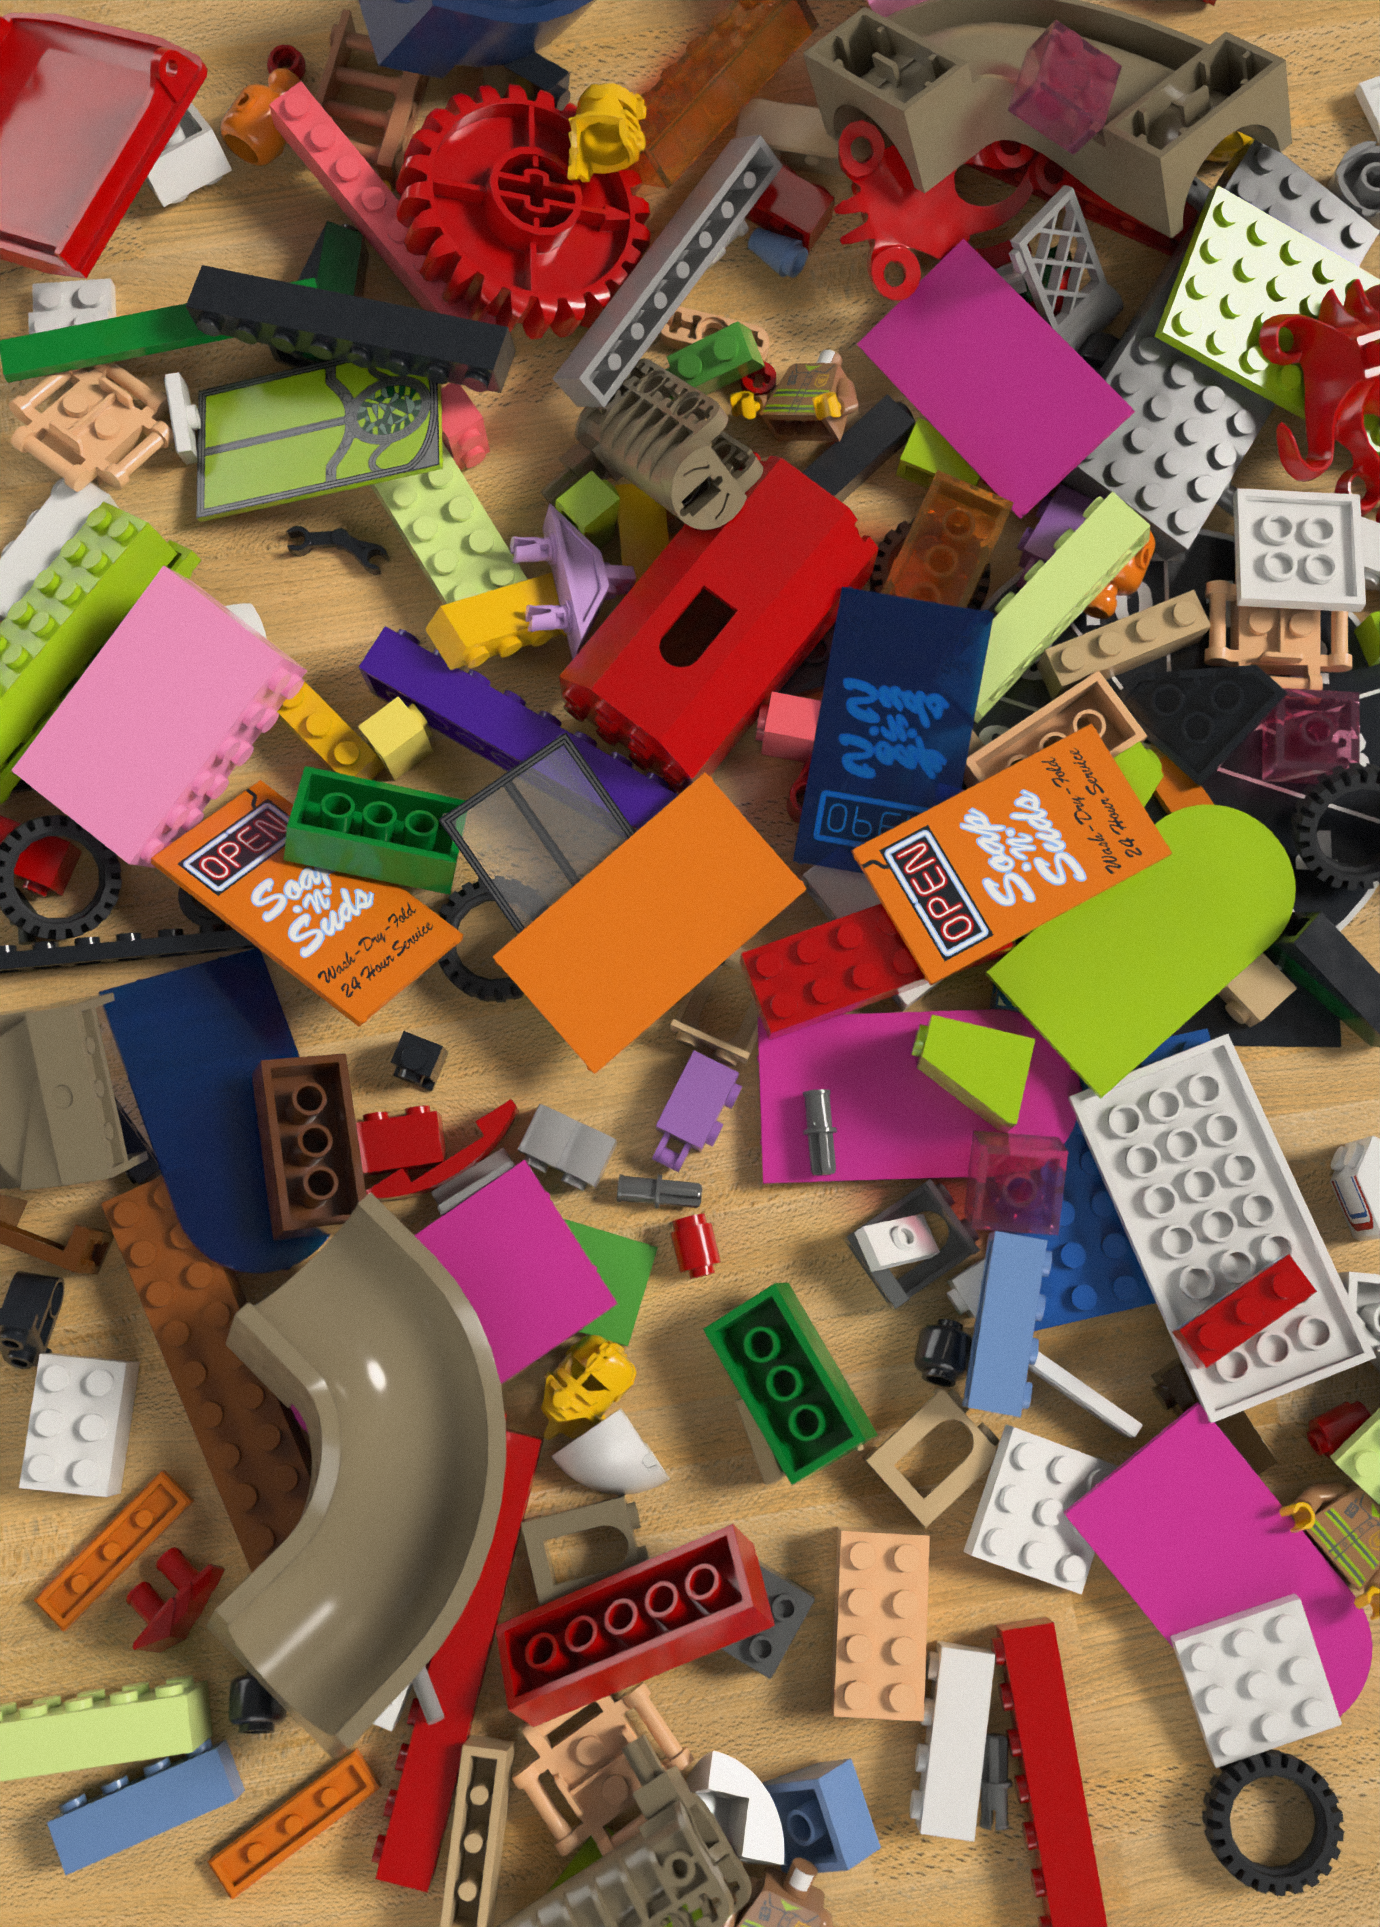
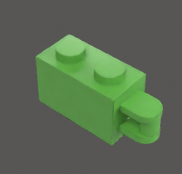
M737 321L667 356L670 367L665 370L708 395L765 367L751 329Z

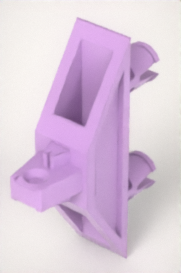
M549 503L542 527L544 538L513 536L510 542V553L514 554L512 561L514 564L519 562L547 561L551 565L560 605H527L525 620L530 622L528 632L563 629L564 633L567 634L573 660L579 653L597 619L604 600L616 598V595L628 594L636 582V576L633 566L610 565V563L603 562L601 551Z

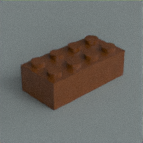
M346 1053L261 1060L252 1073L273 1241L335 1234L351 1216L357 1204L366 1197Z

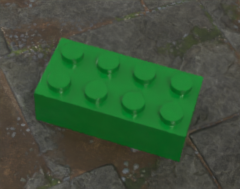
M305 766L287 825L284 860L450 895L460 850L438 819L466 800ZM468 811L452 821L462 838Z
M789 1283L772 1284L703 1329L791 1485L808 1479L878 1436Z

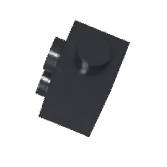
M536 52L507 64L483 67L482 86L489 85L495 88L501 99L509 84L520 85L525 90L527 99L530 101L535 100L540 90L550 92L554 97V107L563 111L569 103L571 95L569 91L570 72Z

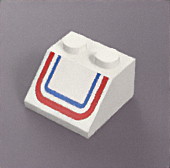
M1370 1136L1346 1143L1345 1146H1340L1335 1152L1330 1166L1331 1169L1335 1170L1330 1183L1352 1236L1359 1241L1380 1239V1138Z

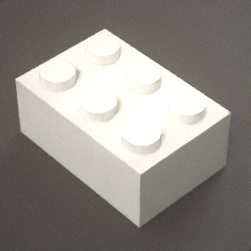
M58 1353L39 1355L19 1488L109 1497L121 1493L140 1362Z

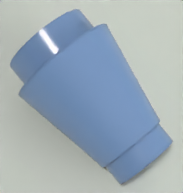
M758 227L753 231L748 242V249L753 251L781 277L789 276L795 278L802 271L807 261L808 250L802 246V242L798 239Z

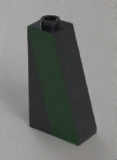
M327 220L297 281L315 278L318 289L363 297L369 259L363 234L351 225L342 224L340 226ZM268 345L275 361L292 368L326 361L311 353L296 350L285 352L275 346Z
M1292 912L1284 931L1264 953L1372 1047H1380V974L1322 912Z

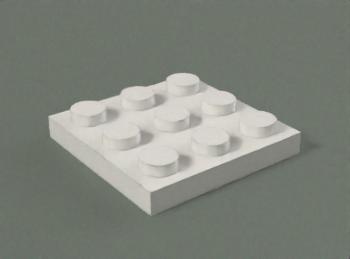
M1237 488L1233 496L1237 606L1361 612L1366 605L1360 495Z
M1005 1424L963 1552L1082 1594L1095 1551L1063 1512L1119 1466Z
M1295 1593L1170 1636L1211 1762L1216 1768L1342 1725L1301 1599Z

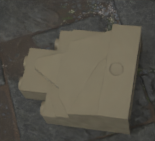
M113 992L0 1012V1189L20 1187V1191L111 1179L148 1160L147 1151L131 1154L126 1152L95 1008L115 1001Z

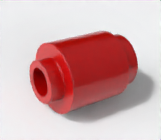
M705 1213L672 1221L674 1232L670 1234L680 1273L689 1272L690 1279L714 1274L713 1265L721 1263L712 1223H707Z
M1355 1401L1351 1404L1343 1402L1309 1420L1308 1426L1310 1431L1306 1433L1307 1440L1319 1456L1324 1454L1327 1458L1331 1459L1330 1456L1372 1415L1360 1401Z

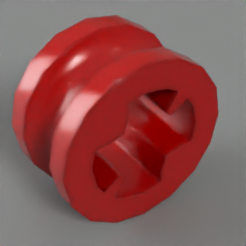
M763 361L765 367L741 378L742 392H752L754 396L768 394L776 386L777 374L774 367L770 363ZM755 375L764 376L762 388L753 386Z

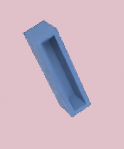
M999 1231L989 1233L962 1406L1021 1417L1022 1408H1029L1032 1396V1383L1026 1382L1029 1364L1035 1365L1039 1350V1339L1033 1338L1035 1320H1042L1046 1302L1045 1295L1040 1294L1042 1277L1049 1276L1052 1264V1252L1046 1251L1048 1240Z
M209 1738L193 1752L186 1753L187 1757L171 1763L169 1756L145 1766L143 1768L144 1776L130 1782L127 1775L121 1776L102 1785L101 1790L103 1794L87 1800L85 1793L58 1805L60 1813L48 1821L47 1824L65 1875L235 1801L245 1789L227 1740L225 1739L213 1745Z

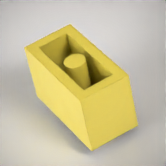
M399 696L358 726L366 743L378 755L382 765L394 780L433 752L429 742V738L433 734L426 725L428 724L427 720L413 703L407 707Z

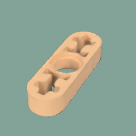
M679 306L658 336L666 346L681 350L703 339L702 335L706 330L710 328L721 330L737 322V320ZM674 321L681 322V328H678L677 333L670 332L669 326H672ZM738 321L751 329L753 337L757 341V347L762 360L765 361L769 351V336L767 332L760 326ZM693 324L697 325L696 339L691 338Z

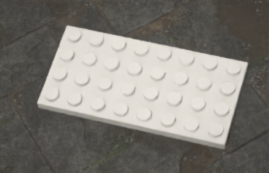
M1228 1034L1130 1072L1101 1099L1091 1089L1069 1096L1068 1100L1194 1391L1210 1423L1376 1358ZM1290 1254L1317 1292L1208 1368L1197 1369L1172 1334V1331L1277 1258Z

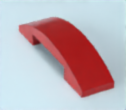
M512 1099L508 1100L475 1121L484 1135L482 1138L414 1181L408 1171L401 1168L366 1190L367 1195L371 1192L379 1201H394L434 1191L484 1160L504 1138L512 1126L519 1109Z

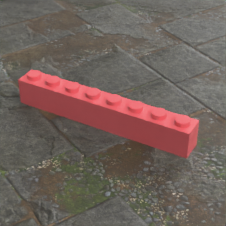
M300 81L269 104L271 115L277 131L420 306L426 311L468 319L467 312L470 304L462 299L455 305H448L441 298L447 284L442 279L434 282L425 281L421 276L419 270L426 255L415 256L407 252L404 239L409 228L404 227L398 222L396 208L399 200L305 85ZM487 314L483 322L496 325L494 316Z

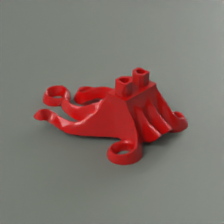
M864 120L850 122L842 131L838 142V160L843 173L853 182L851 184L853 196L835 206L834 212L842 215L861 212L863 223L840 237L839 241L842 245L868 240L870 250L867 256V272L873 288L884 298L901 301L909 298L915 292L921 278L920 264L912 251L908 250L909 248L917 249L942 260L963 239L969 243L971 235L992 230L1016 216L1026 205L1034 190H1041L1050 196H1054L1064 185L1073 187L1076 177L1062 167L1061 178L1056 183L1051 184L1044 176V166L1050 158L1039 151L1032 157L1035 149L1019 143L1018 150L1014 154L1007 155L1003 152L1000 141H995L989 146H985L963 164L972 163L988 168L1005 170L1018 168L1030 160L1019 186L1008 198L989 206H977L967 203L958 196L955 190L954 175L957 169L929 191L923 193L914 187L908 168L894 144L884 149L883 137L873 124ZM857 137L867 139L871 147V154L861 163L856 161L851 154L852 142ZM1012 239L989 248H974L994 270L1012 262L1009 255L1013 250L1010 242ZM1028 243L1027 246H1028V249H1029L1030 254H1031V256H1032V251H1031V248H1030V244ZM891 261L898 264L904 274L903 282L893 287L887 284L884 278V269Z
M1356 279L1346 293L1344 305L1338 299L1333 288L1327 291L1322 298L1318 320L1297 313H1282L1267 319L1260 329L1259 344L1263 355L1271 363L1282 366L1300 363L1303 369L1308 455L1306 460L1301 457L1292 431L1281 422L1277 426L1276 434L1279 457L1284 469L1291 477L1301 482L1311 481L1327 471L1333 461L1334 439L1351 452L1353 466L1341 474L1334 492L1337 494H1351V482L1355 477L1361 478L1366 485V493L1360 500L1361 517L1372 511L1380 500V457L1370 444L1364 428L1365 414H1374L1380 418V284L1369 287L1364 292L1360 279ZM1282 327L1289 329L1293 335V345L1289 351H1282L1278 344V335ZM1380 506L1376 514V522L1380 523Z

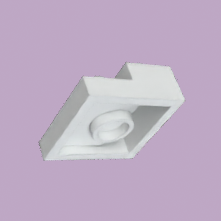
M111 278L32 284L33 312L28 313L29 334L116 317L115 285Z

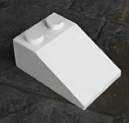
M192 103L146 178L148 185L163 207L185 200L189 193L204 185L215 184L224 174L232 171L213 129Z

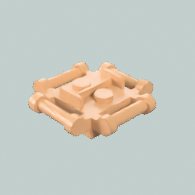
M119 361L96 365L89 373L81 368L48 375L24 396L18 395L8 405L14 416L27 425L19 427L14 432L11 438V445L21 453H30L62 476L65 484L76 492L84 489L91 481L98 486L105 481L113 488L121 490L130 481L129 476L159 448H167L174 441L172 429L166 423L159 421L169 411L167 395L162 391L155 392L120 367ZM110 380H113L115 383H117L122 388L127 390L129 393L134 395L136 398L141 400L147 406L142 410L138 409L136 406L133 405V398L131 397V395H129L127 392H125L123 389L118 387ZM70 381L74 384L72 388L42 414L35 410L64 383Z
M1236 566L1235 584H1230L1224 580H1214L1206 583L1205 597L1210 599L1209 622L1211 627L1209 628V648L1205 649V664L1225 667L1257 665L1267 674L1303 676V678L1270 677L1289 694H1304L1305 699H1319L1321 697L1323 679L1320 672H1346L1352 669V655L1348 654V612L1331 611V655H1321L1320 610L1237 606ZM1226 601H1231L1230 649L1226 647Z
M644 1682L637 1684L618 1699L609 1695L597 1700L596 1702L601 1707L598 1711L552 1744L546 1735L588 1705L536 1727H532L527 1722L521 1725L526 1739L539 1756L516 1772L511 1779L518 1790L523 1788L556 1838L557 1841L554 1845L561 1856L570 1853L590 1835L596 1842L602 1856L638 1834L640 1832L638 1827L648 1821L641 1814L613 1836L610 1835L605 1827V1824L636 1803L632 1793L642 1787L622 1751V1748L640 1737L637 1729L626 1714L628 1710L632 1708L636 1710L667 1757L661 1763L665 1771L674 1766H677L679 1771H682L694 1760L689 1749L681 1747L649 1698L651 1692ZM547 1769L554 1777L555 1783L575 1814L581 1819V1822L572 1829L538 1778Z

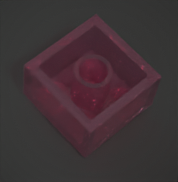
M1055 20L1027 49L1008 111L1072 155H1075L1104 127L1122 65L1080 37L1075 31L1070 30Z
M1284 688L1289 694L1263 721L1262 781L1317 784L1319 781L1316 777L1323 772L1329 776L1333 774L1332 768L1341 765L1347 769L1349 768V763H1360L1359 692Z
M973 1131L964 1215L971 1229L1058 1235L1068 1150L1059 1137Z

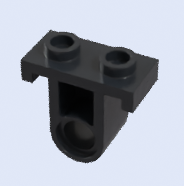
M18 1271L14 1275L3 1305L0 1308V1352L4 1361L11 1366L20 1369H30L32 1366L38 1367L39 1355L52 1353V1350L47 1348L63 1303L65 1283L62 1277Z

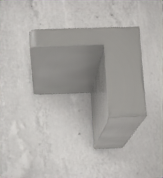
M504 1147L431 1192L438 1204L437 1209L442 1216L515 1166Z

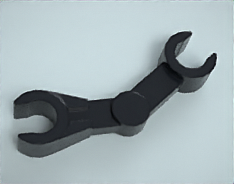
M293 526L287 530L290 538H305L304 543L301 545L287 546L290 553L295 556H305L313 548L336 547L352 554L373 575H380L381 571L378 566L369 562L372 556L380 555L385 560L390 561L384 547L357 540L350 536L343 528H337L334 531L308 532L302 526Z

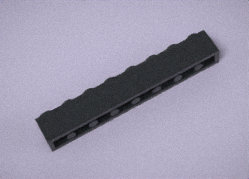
M205 265L201 266L185 306L198 330L209 336L224 335L237 338L247 344H256L258 342L272 345L285 352L296 350L311 353L323 360L334 358L349 361L361 368L378 367L387 369L400 376H407L409 374L421 376L438 384L449 382L464 385L476 392L488 390L501 393L516 352L509 327Z

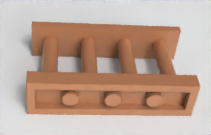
M343 9L339 24H334L331 30V50L316 100L330 117L384 129L385 137L383 143H378L376 147L353 141L350 142L367 162L373 163L374 167L378 168L382 181H388L391 187L395 188L397 176L404 163L405 151L414 133L430 76L404 71L403 75L393 78L347 67L352 49L375 53L370 37L356 33L351 11ZM345 83L393 94L396 99L393 110L388 109L387 112L338 102L336 100L341 84Z

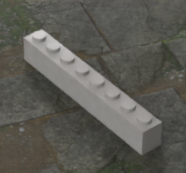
M761 135L730 140L552 379L577 407H605L783 167Z

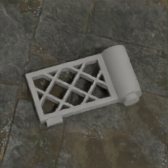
M1064 185L1012 238L1010 242L1013 250L1009 255L1016 273L1024 275L1039 315L1078 352L1088 336L1092 333L1102 332L1121 313L1124 306L1117 291L1107 284L1073 187ZM1065 206L1066 214L1062 229H1057L1055 224L1058 212ZM1037 233H1041L1036 255L1033 257L1027 244ZM1053 234L1060 235L1055 259L1047 258ZM1072 237H1076L1078 242L1074 261L1067 260ZM1045 265H1053L1048 287L1044 288L1041 281ZM1065 266L1072 267L1067 290L1059 289ZM1087 268L1091 280L1081 291H1078L1083 270ZM1057 296H1064L1061 312L1055 317L1053 312Z

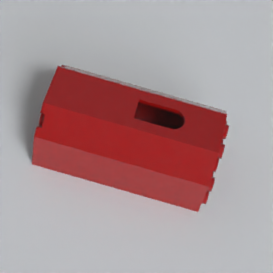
M753 452L764 467L763 474L745 492L747 499L739 513L728 523L715 529L702 530L685 524L559 676L561 695L565 703L564 709L579 722H583L586 719L598 728L596 730L597 735L607 744L615 747L619 742L630 749L632 752L628 757L637 767L645 772L651 768L669 784L668 789L678 795L705 772L709 776L714 773L759 717L761 704L769 705L771 693H778L872 575L879 548L870 536L864 535L862 538L860 537L859 531L855 526L858 519L851 509L782 457L770 455L766 461H761L758 453ZM704 588L736 613L695 663L687 667L672 666L661 656L660 642Z

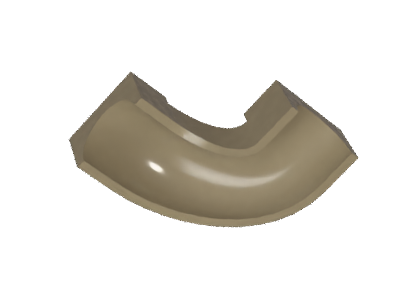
M927 0L896 11L886 18L867 7H863L803 53L826 133L834 139H838L850 122L862 120L866 116L871 117L893 142L908 168L914 187L923 193L929 191L985 146L1000 140L1016 141L1041 152L1116 208L1169 238H1173L1183 230L1184 206L1196 173L1211 151L1225 137L1237 130L1278 152L1283 151L1292 143L1285 59L1228 32H1225L1211 44H1208L1153 21L1081 0Z
M371 1192L357 1204L344 1225L301 1270L270 1296L255 1305L248 1302L234 1316L226 1341L227 1347L288 1409L294 1405L299 1411L310 1438L312 1471L306 1504L295 1530L214 1610L206 1626L333 1760L349 1750L414 1680L442 1646L461 1616L479 1580L493 1541L502 1502L506 1468V1420L501 1383L492 1349L479 1318L459 1284L450 1273Z

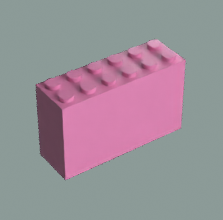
M163 566L14 766L12 772L125 862L131 865L156 868L151 864V858L201 823L204 817L202 812L211 799H217L225 791L229 784L228 776L236 766L243 765L249 759L254 750L252 744L261 732L266 733L276 723L279 717L277 711L286 699H292L300 691L304 683L302 678L307 670L193 581Z

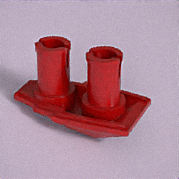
M176 1547L167 1550L158 1559L156 1568L178 1590L177 1594L165 1602L152 1588V1585L144 1581L135 1586L126 1597V1603L147 1624L132 1645L134 1650L161 1653L185 1640L195 1621L202 1614L212 1592L217 1587L225 1571L223 1566L208 1564L202 1571L198 1572L182 1554V1551Z

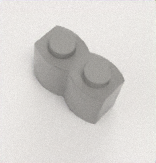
M539 1104L517 1150L526 1155L524 1160L529 1166L543 1173H546L548 1167H552L564 1173L561 1181L584 1191L586 1185L594 1188L597 1187L618 1142L616 1139L590 1126Z

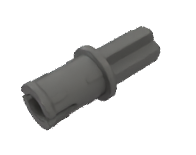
M829 1089L803 1092L807 1129L803 1130V1135L808 1136L811 1173L815 1176H826L836 1172L833 1134L837 1133V1128L832 1127L831 1093Z
M619 1175L617 1202L627 1201L655 1204L656 1209H659L660 1205L689 1208L700 1207L702 1185L699 1183L663 1180L662 1175H658L657 1179Z
M999 1733L986 1734L981 1778L980 1827L991 1830L993 1810H995L996 1830H1006L1009 1828L1008 1788L1013 1786V1781L1008 1778V1738Z

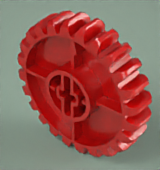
M509 84L502 99L496 89L489 85L479 86L473 99L462 93L452 96L445 109L435 108L426 116L421 130L413 134L405 151L404 163L396 180V191L401 196L396 208L397 219L404 227L409 228L404 239L407 252L415 256L426 255L419 270L424 280L434 282L442 279L447 284L441 298L448 305H455L462 299L470 304L467 312L468 319L483 322L487 314L492 315L496 319V325L509 327L510 334L516 324L520 323L523 324L525 334L531 340H541L549 326L554 334L561 338L573 335L578 325L589 329L643 258L644 253L650 246L651 233L644 225L650 216L649 203L642 197L635 196L643 184L637 172L634 170H620L606 174L593 173L589 182H582L578 178L576 180H569L567 178L570 158L569 149H571L568 133L572 131L569 118L576 116L577 105L571 102L565 106L563 111H560L554 107V97L550 92L540 90L535 100L530 101L527 99L525 90L520 85Z

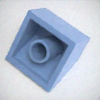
M851 1758L819 1762L762 1782L774 1802L782 1826L784 1838V1865H780L782 1872L788 1873L794 1858L797 1857L806 1859L814 1864L818 1873L848 1871L881 1848Z

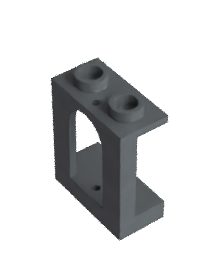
M931 1179L843 1238L891 1310L897 1309L910 1300L909 1298L969 1256L980 1251L975 1243L979 1240V1236L966 1218L961 1221L951 1209L955 1202L942 1183H938L935 1186ZM923 1211L939 1214L945 1220L948 1227V1239L946 1244L939 1250L940 1253L924 1260L897 1280L889 1268L871 1272L854 1233L863 1226L914 1216Z

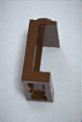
M0 1194V1244L72 1272L99 1274L114 1239L112 1233L98 1228L75 1224L65 1246L17 1227L28 1201Z

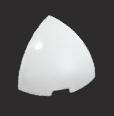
M622 1408L551 1455L555 1463L573 1480L583 1486L603 1493L616 1495L635 1494L651 1490L670 1480L648 1444L643 1442Z
M711 1751L704 1755L690 1772L686 1783L690 1792H695L711 1810L739 1860L748 1864L784 1865L782 1826L774 1802L764 1785L752 1771L734 1758L716 1751Z

